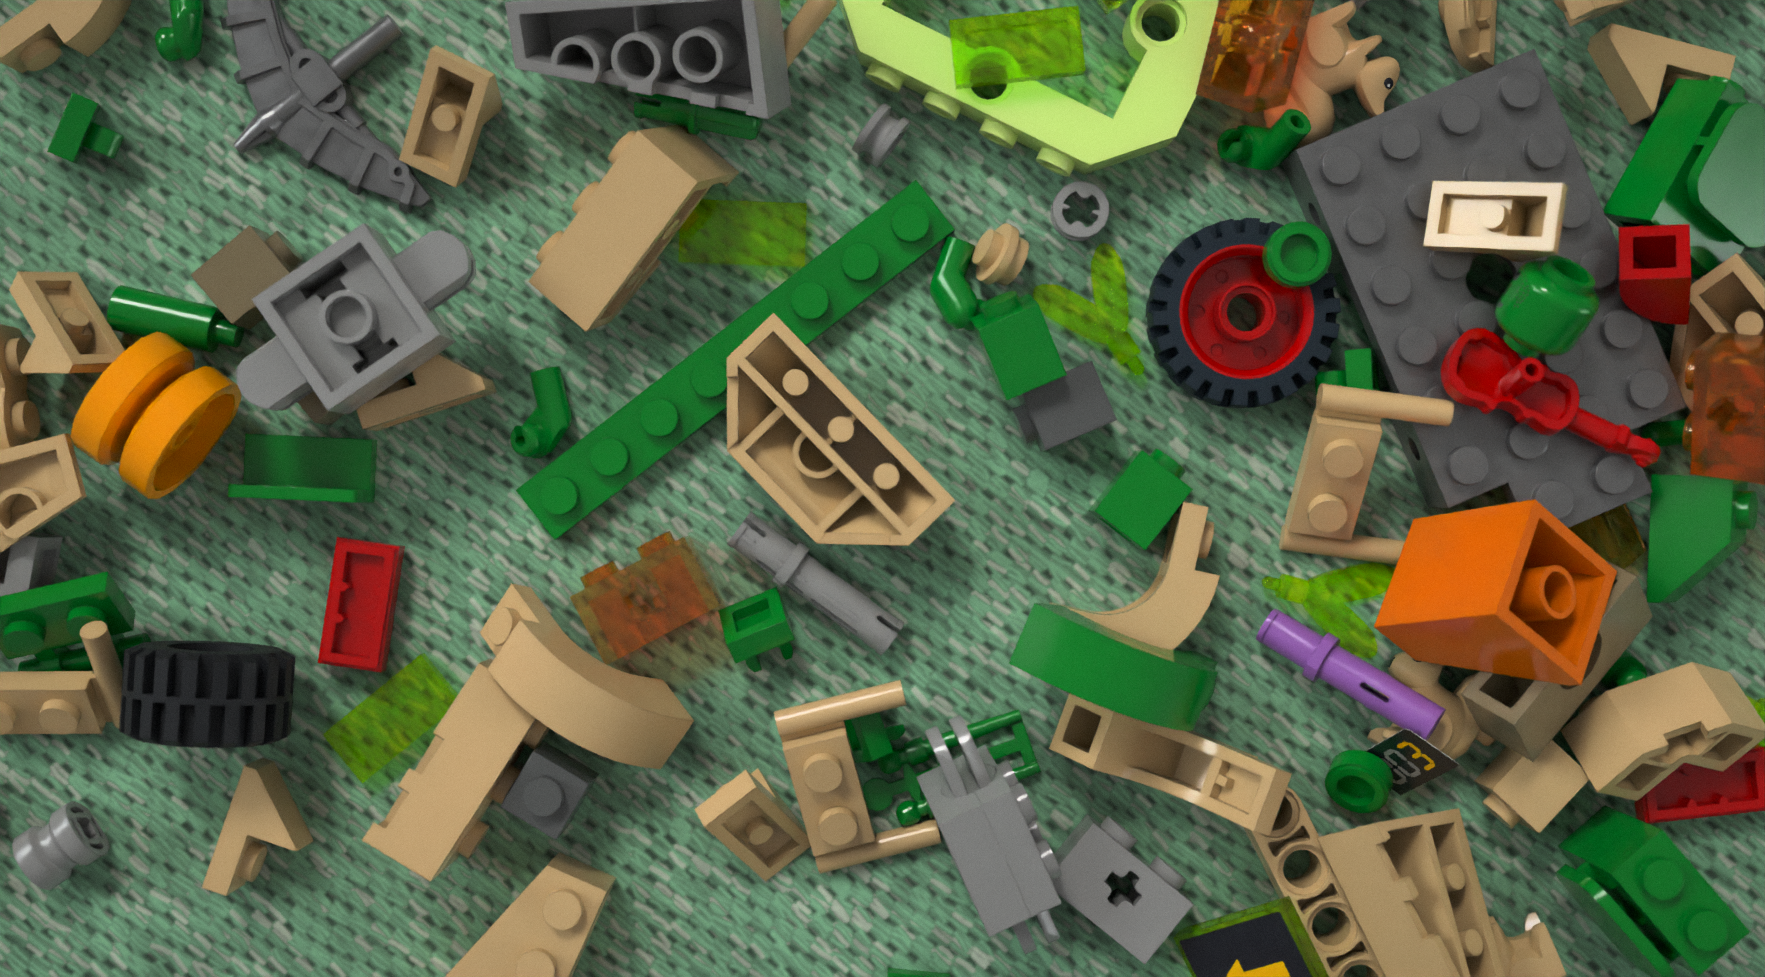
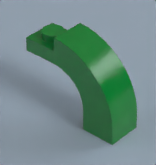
M1034 603L1009 664L1086 701L1140 721L1181 731L1194 730L1201 712L1212 698L1216 685L1215 679L1218 675V672L1215 671L1218 662L1197 651L1169 650L1153 646L1109 629L1062 605Z

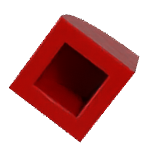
M1690 224L1619 227V291L1623 302L1633 312L1661 323L1689 324L1691 292Z

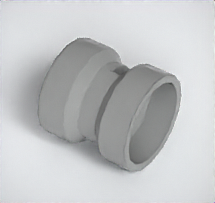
M71 801L53 812L49 823L44 827L33 826L14 838L12 848L17 864L30 881L41 889L51 890L70 878L72 868L78 864L87 866L105 855L109 845L106 835L89 809L78 802Z

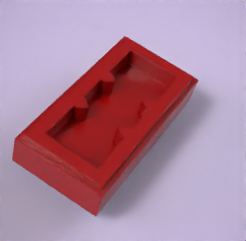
M337 537L318 663L380 673L386 671L405 546Z
M1755 745L1723 772L1683 763L1638 801H1635L1636 819L1651 824L1765 811V747Z

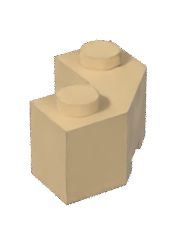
M1690 662L1605 691L1602 695L1591 698L1581 706L1579 715L1560 731L1598 793L1638 801L1683 763L1723 772L1765 738V723L1730 672Z

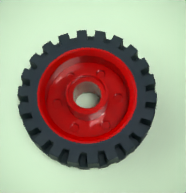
M1244 218L1241 220H1224L1207 226L1178 244L1162 263L1149 289V298L1146 303L1145 317H1147L1148 328L1146 329L1149 343H1152L1155 351L1154 356L1160 367H1163L1169 374L1168 377L1177 386L1185 389L1188 392L1187 394L1198 400L1206 401L1215 406L1239 409L1260 407L1277 402L1297 392L1298 389L1309 383L1318 374L1317 370L1327 362L1333 351L1330 347L1332 341L1337 339L1340 324H1336V315L1341 312L1340 298H1335L1333 288L1337 284L1333 273L1327 274L1326 272L1323 277L1309 286L1291 289L1274 282L1264 268L1262 259L1264 245L1269 236L1282 227V224L1273 221L1269 223L1260 222V218ZM1233 298H1243L1254 307L1256 321L1250 331L1238 330L1230 323L1227 316V308Z

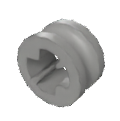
M886 103L882 104L873 114L852 147V150L858 155L862 152L869 153L872 156L871 164L876 168L881 167L911 123L905 117L900 120L893 118L890 113L891 107Z
M1075 181L1064 186L1057 193L1051 206V221L1055 230L1063 237L1072 241H1085L1094 237L1105 226L1109 216V202L1105 193L1097 185L1087 181ZM1074 195L1079 202H1084L1090 198L1094 202L1097 210H1093L1089 216L1096 220L1091 226L1085 227L1080 221L1069 224L1065 220L1063 213H1066L1070 206L1064 204V201L1068 197Z

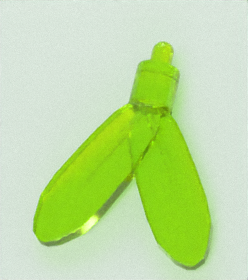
M1099 244L1090 263L1094 304L1059 285L1041 284L1033 289L1032 296L1038 302L1043 314L1085 338L1100 344H1107L1120 366L1127 363L1135 375H1142L1144 373V365L1137 357L1142 351L1129 332L1126 331L1128 327V299L1123 263L1110 244Z
M1374 562L1361 563L1328 571L1307 580L1287 574H1281L1279 579L1266 576L1262 579V585L1266 589L1274 590L1276 598L1302 604L1305 611L1326 633L1329 632L1341 640L1339 646L1354 655L1371 658L1377 653L1375 636L1366 623L1343 602L1369 598L1384 593L1389 587L1395 569Z

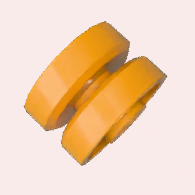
M154 332L142 337L122 352L101 374L84 398L74 418L70 437L74 446L99 464L113 465L120 462L119 473L124 482L148 499H159L174 491L203 463L234 419L242 394L235 382L214 367L203 366L195 369V359L192 351L168 334Z

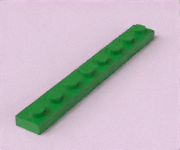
M913 181L516 489V491L553 539L558 540L727 409V357L771 314L774 313L807 347L945 240L946 237L954 233L955 229L918 181Z

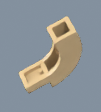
M36 0L0 26V63L21 73L27 70L38 71L48 67L60 57L62 51L59 47L63 44L89 57L114 33L122 22L132 0Z
M1183 501L1170 520L1157 576L1152 585L1140 598L1122 608L1103 612L1089 611L1066 605L1062 606L1141 642L1169 650L1176 648L1201 621L1212 601L1220 575L1195 570L1197 558H1207L1213 540L1214 522L1206 521L1209 507ZM1052 602L1049 603V604H1054V605H1061V604L1052 603Z
M511 583L480 631L481 636L496 656L487 670L502 689L542 724L569 741L600 756L628 765L661 769L694 722L693 718L664 680L622 672L606 665L581 649L563 632L531 587Z
M1070 693L1049 747L1050 750L1092 770L1129 779L1161 790L1211 811L1253 832L1269 836L1292 775L1290 772L1259 760L1257 756L1200 733L1175 730L1140 721Z

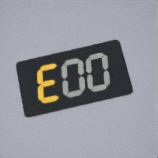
M1403 729L1366 750V752L1381 758L1389 766L1393 774L1392 790L1399 795H1403L1458 767L1456 761L1409 729Z

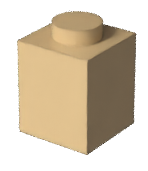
M1551 740L1534 762L1506 746L1474 781L1489 794L1482 804L1503 824L1512 829L1519 822L1540 833L1588 782L1589 778L1584 769Z

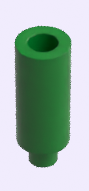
M120 285L114 290L108 305L107 323H109L112 330L141 337L154 332H162L168 334L185 347L213 353L219 344L238 348L244 335V327L232 325L229 320H225V316L218 307Z

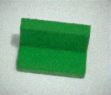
M245 433L243 484H228V497L374 503L377 440Z

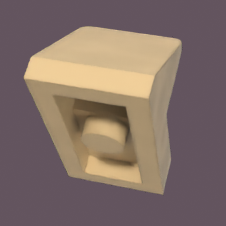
M1613 23L1591 36L1587 48L1630 125H1634L1653 115L1663 82L1662 89L1669 94L1677 78L1707 81L1710 76H1721L1730 79L1736 58L1735 55Z
M437 45L431 48L399 160L455 188L465 181L482 126L499 113L503 105L495 74Z
M1433 181L1423 246L1433 251L1497 253L1513 262H1525L1558 254L1568 186L1564 183Z
M17 272L9 291L36 335L20 366L21 373L104 372L125 351L78 272Z
M439 353L412 371L416 385L410 387L408 378L400 379L356 410L362 429L380 431L497 393L493 380Z
M260 758L244 765L202 885L204 889L227 896L245 885L246 881L253 882L258 876L267 854V846L261 844L260 840L293 851H298L313 842V838L274 761Z
M758 768L751 774L744 770L732 781L721 786L715 794L694 809L703 826L765 881L811 847L806 829Z

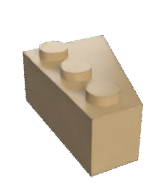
M491 658L478 663L434 730L433 734L435 737L416 769L413 771L409 768L399 783L398 787L402 789V792L385 820L380 824L373 823L362 839L363 842L430 882L452 864L460 854L467 859L471 858L490 827L480 820L492 800L500 804L503 803L521 770L514 767V764L524 747L527 745L535 750L550 729L516 703L495 681L487 670L493 661Z
M1459 808L1372 823L1317 837L1386 977H1505Z
M558 852L445 977H572L616 877Z

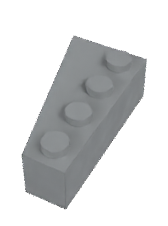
M511 0L505 2L514 63L517 69L591 84L602 82L628 88L630 92L651 96L657 93L690 100V104L710 108L718 106L746 111V115L765 119L773 117L791 105L780 0Z

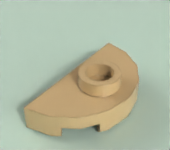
M1439 0L1440 18L1445 24L1450 47L1460 65L1473 73H1478L1494 66L1497 0Z

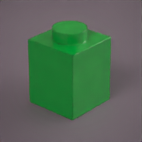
M1011 291L995 296L981 305L983 313L970 318L997 387L1006 400L1067 375L1040 306L1029 293L1019 297L1017 291Z
M1155 448L1150 456L1143 450H1138L1132 453L1088 511L1134 547L1146 550L1193 489L1180 480L1186 472L1185 469L1167 454Z

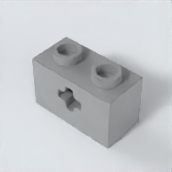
M1086 814L1054 854L1062 875L1052 880L1057 894L1143 964H1146L1194 905L1181 890V887L1187 880L1159 856H1156L1151 864H1149L1131 850L1138 840L1111 817L1107 816L1099 824L1090 815ZM1112 872L1120 877L1127 875L1133 885L1127 894L1120 889H1115L1111 893L1112 889L1106 879Z

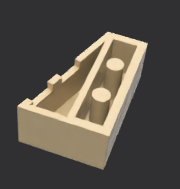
M671 125L637 130V132L632 130L626 133L611 150L608 161L613 165L601 182H592L575 200L572 211L577 215L564 232L560 230L553 234L544 243L536 256V259L541 264L528 282L585 332L608 324L614 319L662 263L657 258L678 230L682 227L685 231L689 232L701 218L693 210L711 186L722 183L727 187L739 174V171L697 135L689 134L688 128L685 126Z

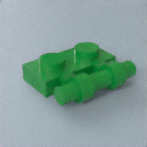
M108 572L0 596V650L8 660L33 654L36 657L21 661L18 665V671H93L85 647L69 650L67 647L83 643L80 630L85 624L92 621L106 623L122 669L124 651L138 644L151 642V639L147 633L124 637L122 634L133 631L135 610Z

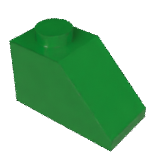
M1652 474L1651 489L1653 492H1651L1647 602H1677L1746 542V530H1753L1755 528L1758 513L1757 495L1755 491H1748V478Z

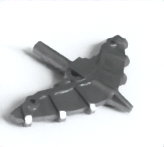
M227 0L229 16L220 19L223 30H232L237 57L241 70H238L233 75L237 84H247L257 111L255 117L233 143L234 147L241 154L278 138L302 154L299 162L300 165L310 170L316 163L320 167L350 181L348 191L359 195L362 189L365 188L399 200V210L411 213L413 205L424 207L433 200L415 176L413 168L400 161L398 152L381 142L366 126L367 121L352 106L354 102L353 94L350 90L351 87L346 82L347 79L404 35L388 14L339 53L328 59L320 53L308 49L296 29H291L283 17L279 0Z

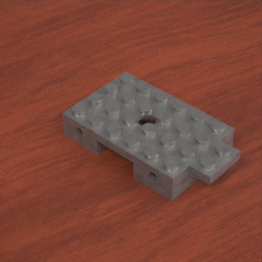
M1535 49L1296 149L1282 162L1307 223H1311L1321 229L1330 242L1332 257L1327 271L1328 273L1332 272L1333 276L1341 273L1389 384L1390 388L1383 392L1453 401L1454 413L1452 422L1448 427L1391 419L1428 508H1450L1501 486L1508 503L1536 499L1569 528L1653 492L1643 468L1637 466L1630 455L1606 452L1603 447L1565 429L1555 435H1541L1527 424L1518 423L1512 414L1495 408L1488 415H1485L1476 407L1464 405L1453 400L1444 389L1441 381V366L1448 349L1467 330L1485 328L1502 339L1506 333L1499 326L1495 317L1497 304H1489L1486 301L1475 299L1467 288L1466 273L1470 270L1472 261L1482 254L1497 255L1508 263L1513 277L1519 268L1529 261L1513 262L1497 253L1433 251L1424 247L1432 182L1564 183L1568 187L1558 254L1554 255L1577 263L1593 276L1595 280L1593 289L1599 298V309L1573 349L1559 356L1540 353L1535 359L1547 365L1552 372L1568 375L1575 381L1579 390L1580 408L1616 425L1624 424L1630 427V430L1687 407L1650 319L1633 312L1621 298L1619 291L1618 243ZM1548 256L1538 258L1537 260H1546ZM1517 353L1522 360L1525 358H1529Z

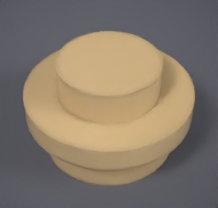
M1005 223L995 231L992 229L987 230L981 236L972 257L973 263L977 265L976 277L979 281L987 285L997 282L1006 286L1017 277L1026 261L1029 243L1027 240L1019 237V230L1016 227Z

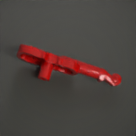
M1485 328L1467 330L1450 346L1441 366L1443 387L1448 395L1459 403L1476 407L1485 415H1488L1495 408L1504 410L1512 414L1518 423L1527 424L1541 435L1551 436L1565 429L1603 447L1606 452L1630 455L1636 465L1641 468L1654 464L1659 459L1661 449L1652 439L1632 434L1630 427L1624 424L1616 425L1580 408L1578 386L1571 377L1562 373L1552 372L1547 365L1542 364L1535 358L1529 357L1522 360L1517 352L1511 349L1502 338Z

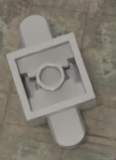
M365 223L361 224L252 298V301L274 331L276 337L246 356L236 369L237 384L241 394L255 406L273 411L288 409L315 391L328 411L349 415L456 342L434 309L468 287L475 278L476 261L471 249L454 235L437 230L429 232L396 254L382 233Z
M958 715L948 721L963 755L952 759L938 727L934 726L926 730L925 734L940 766L916 778L988 936L991 937L1012 927L1026 955L1037 950L1025 923V920L1035 916L1048 944L1060 939L1048 909L1061 904L1052 880L1061 876L1062 872L1047 840L1043 839L1035 822L1038 820L1033 805L1022 783L1019 784L1008 760L996 764L986 745L976 748L962 716Z

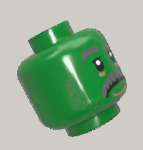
M1556 255L1548 256L1546 260L1536 259L1524 263L1498 300L1495 309V317L1498 324L1506 332L1503 336L1505 343L1517 353L1532 358H1537L1540 353L1559 356L1573 349L1599 309V298L1593 289L1595 286L1593 276L1577 263Z

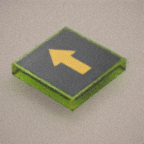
M1289 896L1185 927L1179 930L1173 938L1192 977H1329Z

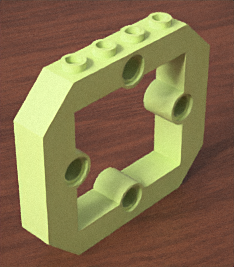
M891 0L838 1L859 64L868 68L865 76L869 80L897 93L902 85L924 95L925 98L922 104L935 114L955 121L960 113L982 124L979 133L988 140L1010 149L1014 147L1017 141L1039 152L1036 161L1040 165L1059 175L1069 177L1073 170L1085 175L1170 145L1177 136L1244 0H1137L1125 20L1122 35L1125 48L1129 55L1139 62V65L1112 118L1021 74L1014 58L1004 50L993 47L973 50L888 8ZM1148 16L1162 17L1169 23L1172 29V38L1160 42L1152 40L1142 29V19ZM988 72L995 74L1002 81L1004 92L995 99L987 100L980 98L971 89L970 80L979 73Z

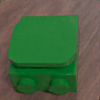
M1710 76L1707 81L1677 78L1603 209L1606 217L1617 227L1690 224L1691 278L1698 280L1735 253L1741 254L1744 247L1759 248L1765 245V109L1759 104L1750 103L1744 98L1746 91L1742 86L1721 76Z
M1604 805L1558 845V848L1577 868L1575 869L1567 864L1563 865L1555 872L1559 881L1619 951L1637 968L1651 977H1677L1675 971L1670 966L1673 961L1700 976L1750 933L1746 926L1660 828Z

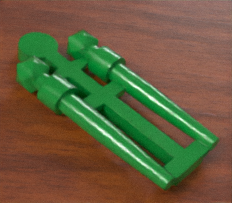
M1019 709L966 725L973 740L1011 725L1015 736L1014 739L987 748L993 759L995 760L1020 751L1025 765L1012 769L1017 780L1020 781L1041 772ZM952 730L941 734L948 749L959 746ZM922 737L904 742L905 747L902 749L892 748V753L877 760L880 770L885 774L895 773L903 766L904 778L890 783L879 777L871 778L862 786L867 807L873 811L886 809L891 804L894 795L909 791L914 800L903 801L899 803L896 809V817L903 826L916 824L920 817L928 814L930 818L934 817L924 794L922 795L923 800H921L920 785L916 777L938 766L915 773L909 762L912 766L929 761V756L934 755L928 739L923 740Z

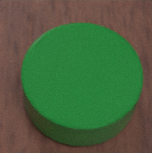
M1302 221L1285 224L1274 231L1267 239L1262 253L1263 265L1269 277L1277 284L1291 289L1303 288L1318 281L1328 270L1332 257L1331 245L1324 232L1317 226Z
M1347 750L1336 755L1325 778V788L1331 799L1344 809L1356 813H1372L1380 810L1386 804L1393 786V774L1389 766L1378 756L1362 750Z

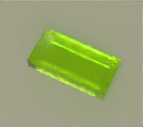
M1079 6L953 19L948 22L955 89L1084 75L1086 71Z
M702 199L679 229L678 262L681 264L803 268L806 262L807 203Z
M423 653L322 735L360 782L364 783L440 722L458 694L425 653Z

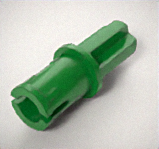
M640 93L635 94L636 96L661 101V103L642 100V102L635 101L634 116L636 118H647L688 127V133L692 135H697L700 130L752 141L758 137L762 127L763 118L746 115V111L722 106L710 108L690 104V100L657 93L652 96Z

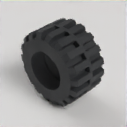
M154 641L128 648L124 651L119 731L141 742L177 747L237 748L261 746L277 742L290 736L296 656L278 647L222 641Z

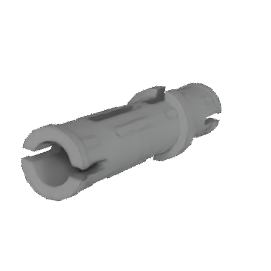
M752 512L748 514L727 543L728 546L733 547L772 575L771 583L780 589L785 585L799 594L825 615L861 639L880 656L892 644L898 635L896 632H899L904 625L903 621L879 607L867 596L807 554L810 548L799 541L795 545L770 528Z

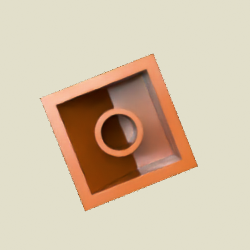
M1536 499L1416 518L1412 521L1374 628L1416 661L1568 686L1581 685L1617 570Z

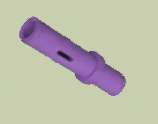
M1278 609L1270 612L1256 636L1257 641L1304 669L1302 674L1304 677L1313 682H1316L1319 678L1368 709L1375 711L1403 729L1413 731L1426 741L1430 738L1446 711L1443 707L1397 681L1389 674L1340 647L1341 640L1329 632L1323 637Z

